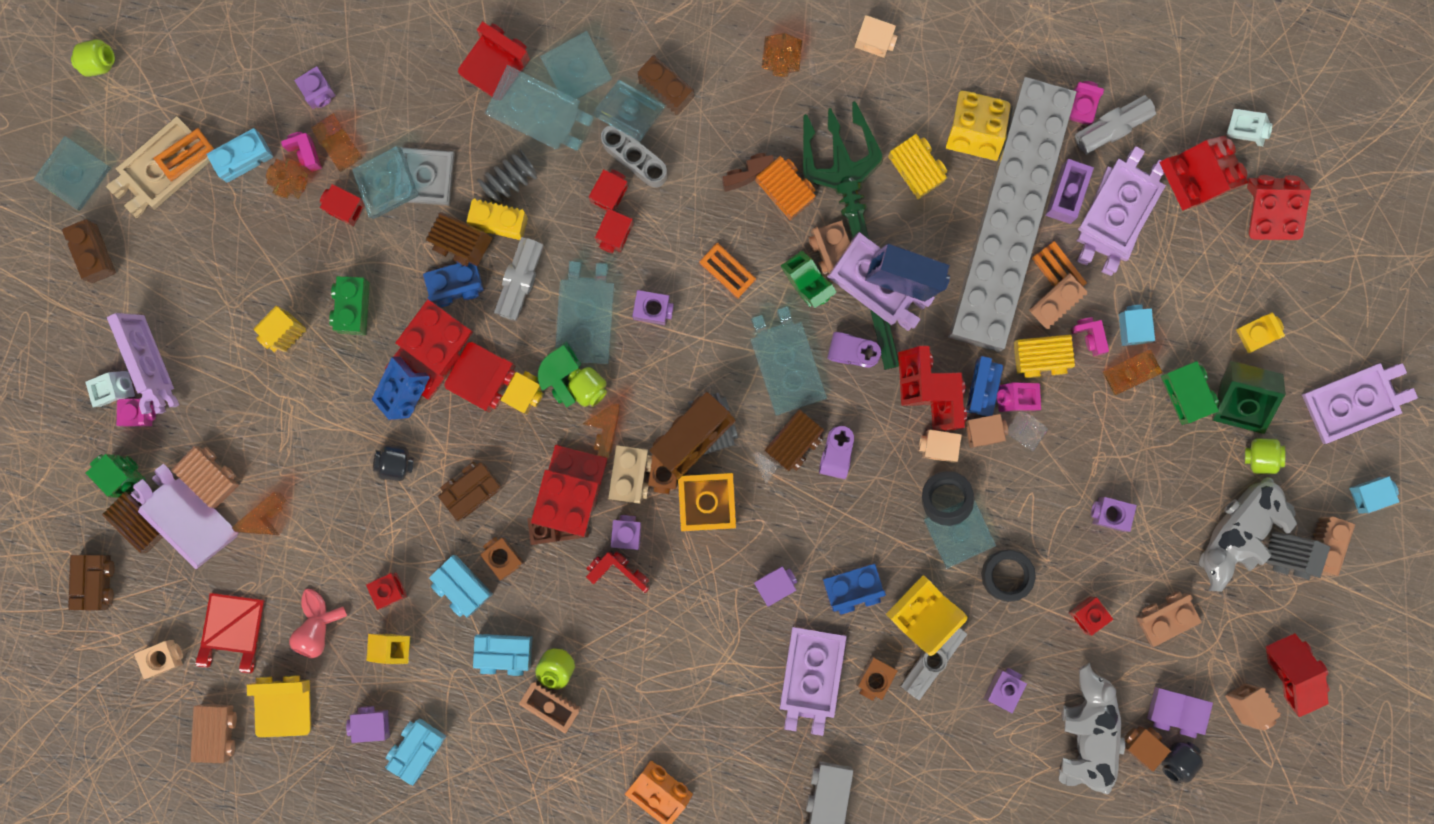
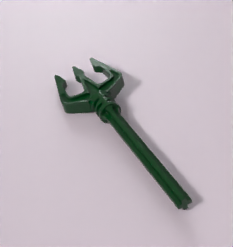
M853 101V124L863 129L869 151L868 156L853 162L840 137L841 126L832 109H828V130L833 135L834 165L830 169H816L811 141L815 137L816 132L808 115L805 114L803 116L804 177L810 183L834 190L837 195L843 196L839 201V204L845 205V208L841 210V215L848 218L852 237L854 238L860 232L869 239L864 218V212L868 208L866 204H861L860 201L865 196L860 195L858 192L862 190V184L882 164L884 158L857 103ZM870 310L878 345L881 349L884 370L899 367V359L890 324Z

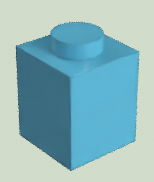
M1143 305L1127 306L1126 311L1118 314L1122 346L1149 344L1155 341L1152 308L1143 309Z
M1390 476L1379 477L1349 488L1358 513H1371L1399 503L1397 497L1399 491Z

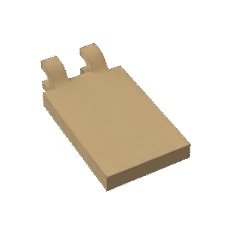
M177 116L120 164L116 170L121 175L106 186L118 199L128 189L136 196L124 205L135 218H138L148 205L155 210L210 162L207 157L173 181H170L153 159L192 132ZM196 139L195 141H193L192 143H190L189 145H187L186 147L172 155L170 158L165 160L163 163H168L169 161L177 157L180 153H182L184 150L189 149L190 147L198 143L200 140ZM194 153L193 155H191L190 157H188L187 159H185L184 161H182L181 163H179L178 165H176L175 167H173V168L170 169L169 171L173 170L174 168H176L177 166H179L180 164H182L183 162H185L186 160H188L189 158H191L192 156H194L196 153Z

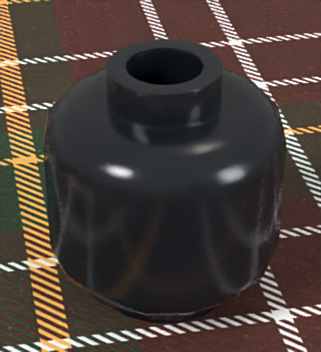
M384 444L380 450H375L373 471L377 472L379 479L403 481L406 473H412L414 457H409L406 447Z
M1175 742L1169 748L1171 752L1162 761V771L1175 783H1188L1203 767V759L1200 756L1201 751L1191 742Z

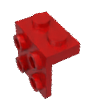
M482 21L477 28L480 38L458 68V73L462 78L495 100L501 101L526 67L530 58L526 50L527 46L516 38L510 40L504 36L505 32L494 23H491L489 26Z
M1269 175L1248 178L1247 189L1254 197L1248 232L1249 237L1253 240H1300L1304 233L1311 189L1300 177L1288 175L1285 178H1274Z
M468 342L446 379L444 387L490 413L492 409L496 410L503 397L501 393L505 386H509L516 373L514 371L516 366L481 346Z
M610 551L602 559L599 556L596 557L586 568L590 572L586 578L593 585L614 565L644 593H647L650 589L647 585L649 579L638 569L634 573L626 565L629 561L618 551L615 554Z

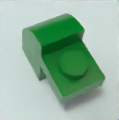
M803 251L781 265L788 280L809 307L813 306L816 308L819 305H823L829 301L831 296L837 293L833 285L821 275L814 261Z
M567 341L550 351L538 370V381L542 391L552 385L554 389L551 391L554 398L559 404L563 402L566 408L575 403L576 400L567 388L569 383L565 376L578 369L581 365V362Z

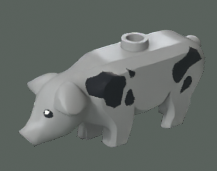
M1267 477L1260 483L1251 485L1238 500H1232L1224 509L1227 514L1215 527L1209 545L1199 559V565L1205 568L1210 580L1208 591L1222 592L1231 580L1237 562L1245 565L1248 571L1254 569L1257 564L1263 565L1271 557V553L1262 543V540L1269 534L1273 523L1283 528L1286 534H1289L1297 525L1294 518L1296 515L1295 507L1286 502L1283 490L1274 483L1272 478Z
M1087 663L1079 669V684L1085 700L1081 705L1074 707L1063 705L1062 720L1065 723L1064 731L1077 734V748L1080 755L1077 759L1068 760L1063 758L1061 768H1059L1058 780L1067 786H1076L1083 783L1094 791L1109 794L1118 777L1119 754H1124L1125 739L1120 737L1121 717L1116 689L1110 681L1095 674L1091 669L1090 663Z

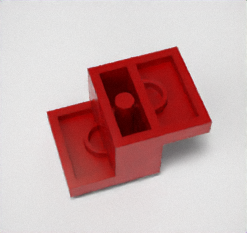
M1226 135L1205 140L1179 155L1168 157L1159 162L1182 211L1203 205L1228 191L1249 183L1246 178L1248 176L1247 170L1242 163L1238 162L1235 156L1236 148L1233 142L1227 139Z
M427 299L395 342L400 348L393 357H401L414 373H427L430 378L421 395L430 401L452 371L460 357L457 353L473 332Z
M917 346L898 352L901 406L931 405L932 430L944 432L965 428L967 412L963 404L965 383L962 380V373H931L933 356L930 353V346Z
M555 445L549 469L544 471L531 523L585 537L591 512L594 511L608 458Z

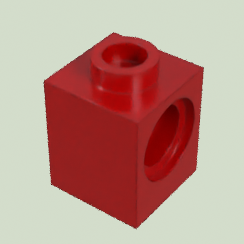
M603 169L588 197L590 203L606 211L607 209L616 211L629 187L628 182L625 180L626 176L614 169L611 172Z
M332 184L330 189H326L323 192L319 208L325 213L354 227L366 203L361 198Z
M607 209L595 236L596 242L600 244L599 248L612 254L614 251L621 253L633 227V219Z
M397 572L390 573L366 584L377 610L386 608L408 597Z
M1089 596L1068 612L1083 633L1090 636L1114 620L1099 599Z

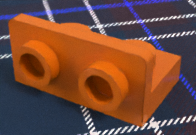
M653 761L646 765L642 773L625 793L628 798L661 824H672L686 808L693 796L692 792L683 783L675 780L663 767L655 764Z

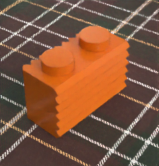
M780 156L758 174L755 181L791 221L815 200L814 192L816 190L807 179L801 180L796 174L798 171L797 167L790 159L784 160Z

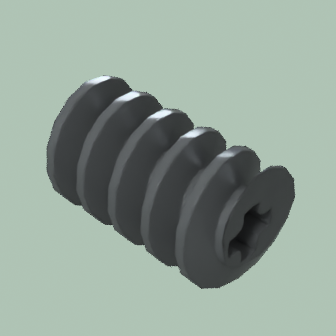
M521 149V158L514 153L511 155L512 164L507 160L502 161L504 170L497 166L494 167L495 176L486 172V183L479 178L476 179L491 201L494 200L498 204H502L501 194L508 198L511 197L509 188L518 192L520 191L519 181L527 186L529 184L528 175L533 179L538 178L535 168Z

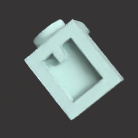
M1234 109L1227 135L1230 138L1255 141L1257 146L1263 147L1265 139H1269L1271 136L1272 123H1270L1266 113Z
M128 371L108 372L86 381L93 408L102 407L116 400L135 396Z

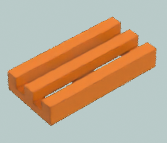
M197 128L153 159L167 178L173 181L207 158L206 154L213 151L214 148L200 129ZM196 139H200L198 143H196L189 149L184 150L182 153H180L177 157H175L168 163H163L165 160L170 158L172 155H174L175 153H177L178 151H180ZM194 153H196L194 156H192L191 158H189L188 160H186L185 162H183L182 164H180L179 166H177V167L174 168L173 170L169 171L170 169H172L173 167H175L176 165H178L179 163H181L182 161H184L185 159H187L188 157H190L191 155H193Z
M1055 241L1032 257V260L1053 287L1059 281L1041 257H1046L1062 279L1067 274L1049 252L1051 250L1067 271L1082 286L1087 284Z
M718 243L699 261V264L737 299L756 281V278ZM717 251L748 279L745 283L714 255ZM711 259L741 288L737 290L707 261Z

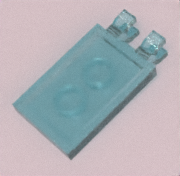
M509 65L506 66L485 112L486 115L557 150L562 143L579 151L583 141L569 134L576 120L590 127L594 116L578 109L580 100Z
M569 261L568 280H560L555 348L567 341L580 362L609 364L614 283H607L608 265L596 263L595 279L580 278L582 263Z
M788 306L776 311L781 325L767 329L763 315L751 319L757 337L750 339L775 416L827 399L802 322L793 324Z

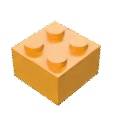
M733 473L682 476L678 480L681 531L736 528Z

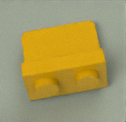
M960 91L957 97L953 124L945 148L997 161L1006 139L1010 103L974 92Z
M924 575L886 613L888 618L929 656L934 655L968 618L961 609L947 599Z
M300 675L283 676V681H273L272 677H257L254 683L247 684V696H254L256 736H302L311 732L310 680H300Z

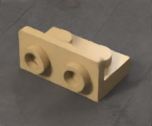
M616 445L608 499L641 504L642 498L647 499L649 486L644 480L645 473L650 472L652 456L648 455V449Z

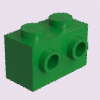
M336 276V283H333L331 288V297L335 299L334 310H331L329 315V324L333 326V331L339 334L366 335L370 282L365 278Z
M1198 361L1161 375L1181 425L1192 423L1219 411L1217 405H1219L1218 398L1213 390L1210 391L1206 382L1208 380L1206 370L1202 365L1199 366Z
M101 454L90 463L91 468L86 472V475L107 497L114 498L120 497L125 491L133 492L135 490L133 486L142 479L146 480L137 470L139 468L138 464L129 456Z

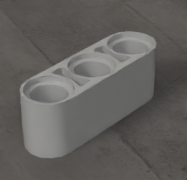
M609 125L603 129L601 133L602 144L611 156L647 185L657 188L665 184L667 168L662 160L621 127ZM610 135L620 136V142L616 145L608 144L607 138ZM632 151H638L642 155L640 160L636 162L629 161L627 156ZM652 168H659L663 173L659 178L652 179L648 176V172Z

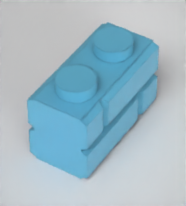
M255 128L206 154L219 178L226 183L259 166L260 162H266L273 158V154L264 138Z
M452 555L429 578L433 582L430 585L431 588L440 597L447 596L452 602L449 605L450 608L459 617L463 614L466 618L470 617L493 595L457 555Z
M490 634L475 635L473 668L480 669V674H496V670H507V675L523 676L524 671H529L531 668L532 637Z
M422 719L416 720L415 723L410 721L401 733L404 740L399 747L394 745L386 756L389 762L385 768L412 786L417 783L447 737Z

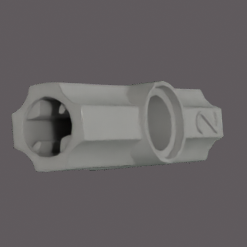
M1144 95L1121 109L1120 107L1113 109L1099 118L1098 122L1075 134L1079 149L1087 155L1110 141L1113 143L1133 131V128L1152 119L1156 115L1155 106L1151 99Z
M521 237L513 262L508 265L502 282L504 287L494 311L495 314L517 321L526 294L529 295L536 277L535 269L544 247L543 244Z
M959 628L936 652L940 657V662L936 667L928 666L927 657L929 655L922 651L919 660L900 684V687L920 700L938 674L946 668L948 660L967 636V633Z

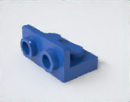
M458 263L423 273L429 294L428 299L440 308L452 305V300L463 297V300L474 299L479 296V292L484 291L478 267L471 263L467 267Z
M983 356L976 359L966 412L987 417L993 416L1003 370L1002 364L991 362L992 358Z
M391 357L372 397V401L388 420L410 418L430 377L427 373H414L401 357Z
M875 564L822 579L832 611H839L840 615L855 611L854 605L865 603L866 607L881 603L880 597L886 596Z

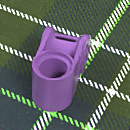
M833 332L827 359L838 363L870 368L878 363L881 349L874 341L857 338L845 333ZM867 348L872 349V354L876 355V357L871 356L870 360H865V355L861 354V352H865Z
M837 426L829 431L820 462L819 474L846 479L854 442L853 432L849 428ZM843 431V436L847 437V442H842L841 446H839L838 441L834 439V435L840 434Z

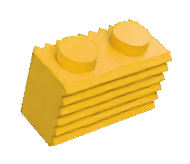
M915 134L891 150L888 158L916 198L920 199L945 182L947 179L945 175L947 169L939 159L935 161L930 154L932 148L924 137L920 139Z
M474 198L471 201L467 224L486 233L521 240V237H524L528 217L523 209L519 211L518 208H508L507 205L503 207L502 204L498 206L497 203H487L486 200L482 202L481 199L477 201Z
M277 305L253 329L258 334L256 337L257 341L266 349L270 348L273 352H276L278 349L287 352V348H291V344H295V340H299L302 332H306V328L293 315Z
M1061 335L1016 340L1014 342L1017 374H1024L1025 378L1040 377L1043 371H1051L1052 376L1068 374L1067 369L1075 367L1072 336Z

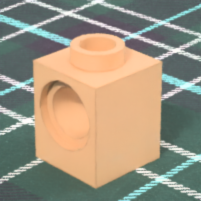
M866 15L855 48L885 58L887 50L893 51L898 37L893 34L896 26Z
M927 430L925 435H921L919 442V451L923 452L922 458L952 463L958 462L961 434Z
M174 640L164 641L134 654L144 679L155 677L183 665L181 660L183 658L182 650L177 643L175 644ZM159 651H162L166 656L164 665H160L157 661Z

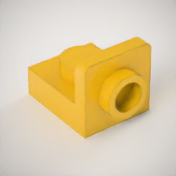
M1273 312L1236 329L1248 353L1285 336L1283 333V323Z

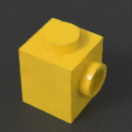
M527 371L523 375L516 372L501 401L528 415L532 406H538L544 394L540 392L541 387L537 383L538 377Z
M368 634L366 661L381 664H408L410 636Z

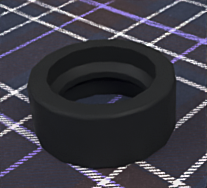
M943 471L934 474L927 480L922 490L924 511L932 521L940 525L952 526L960 524L969 517L973 510L974 492L971 483L965 476L957 472ZM943 485H954L963 492L964 503L957 511L950 513L941 512L932 503V494L935 489Z
M1014 550L997 551L990 555L985 561L981 572L982 583L987 592L994 598L1007 602L1019 601L1026 597L1033 589L1036 579L1035 568L1030 559L1023 553ZM1008 559L1019 563L1024 570L1022 585L1010 592L999 589L995 585L992 575L995 566L999 562Z

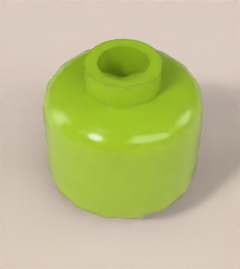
M98 39L76 44L71 56L73 67L85 77L108 73L115 61L112 48Z
M586 367L582 370L578 368L567 378L569 381L568 390L583 407L589 405L592 407L596 406L607 394L605 390L606 381L591 367Z
M1256 438L1252 440L1251 448H1245V464H1250L1252 472L1256 474H1277L1280 471V467H1285V446H1281L1277 439Z
M555 648L549 649L543 653L535 670L536 678L544 687L555 690L561 689L568 684L575 669V663L567 651Z

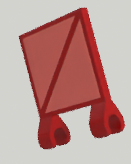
M210 593L201 645L196 658V666L210 667L212 663V649L243 653L239 671L242 673H253L265 600Z

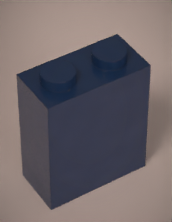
M887 244L872 255L865 281L925 302L946 290L950 281V275L947 274L950 265Z

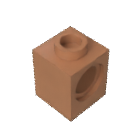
M1000 414L965 422L970 448L1006 441L1005 436L1008 435V426L1006 420L1001 419Z

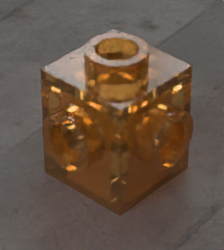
M786 33L765 36L762 68L771 71L772 75L776 77H787L788 73L799 72L802 40Z
M286 158L285 162L276 159L274 165L271 164L266 173V184L273 189L272 193L288 199L289 196L299 199L308 183V174L300 168L302 164Z

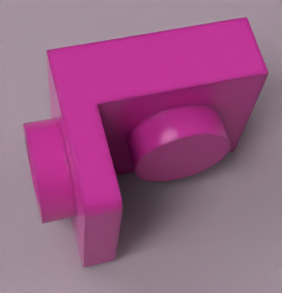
M1092 81L1078 82L1073 88V91L1077 92L1069 120L1090 126L1093 124L1099 99L1103 95L1104 89L1098 87V84Z
M295 132L288 135L286 140L281 141L282 147L288 152L297 150V156L302 166L305 165L312 172L322 169L313 139L307 133Z
M1093 317L1077 321V326L1071 328L1072 334L1083 331L1088 332V335L1085 336V342L1088 351H1092L1093 357L1109 352L1102 320L1094 322Z
M1009 383L999 385L997 393L999 412L1041 410L1040 383Z
M141 398L117 400L116 426L152 427V420L156 418L153 401L150 402L152 412L142 414L139 407Z

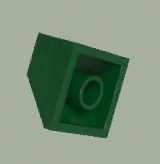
M1230 361L1218 390L1217 398L1219 405H1217L1219 411L1213 414L1212 421L1265 434L1286 395L1284 375Z

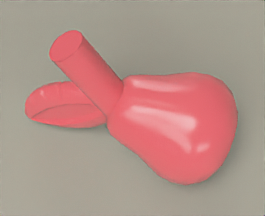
M308 588L304 590L301 599L303 612L308 619L292 633L289 645L293 651L303 656L316 658L322 654L325 647L326 624L344 618L347 614L344 606L326 613V605L322 596Z

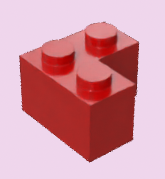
M1294 633L1266 646L1268 664L1282 681L1284 698L1298 717H1302L1329 704L1328 692L1330 689L1326 682L1328 670L1321 660L1317 661L1315 659L1312 649L1306 641L1302 642L1297 634Z

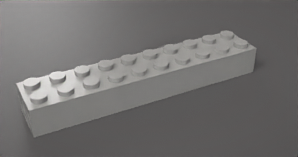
M1024 77L1019 84L1007 126L1006 139L997 161L948 338L996 352H1001L1005 349L1077 91Z

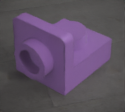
M317 66L294 80L312 109L328 105L331 102V98L336 96Z

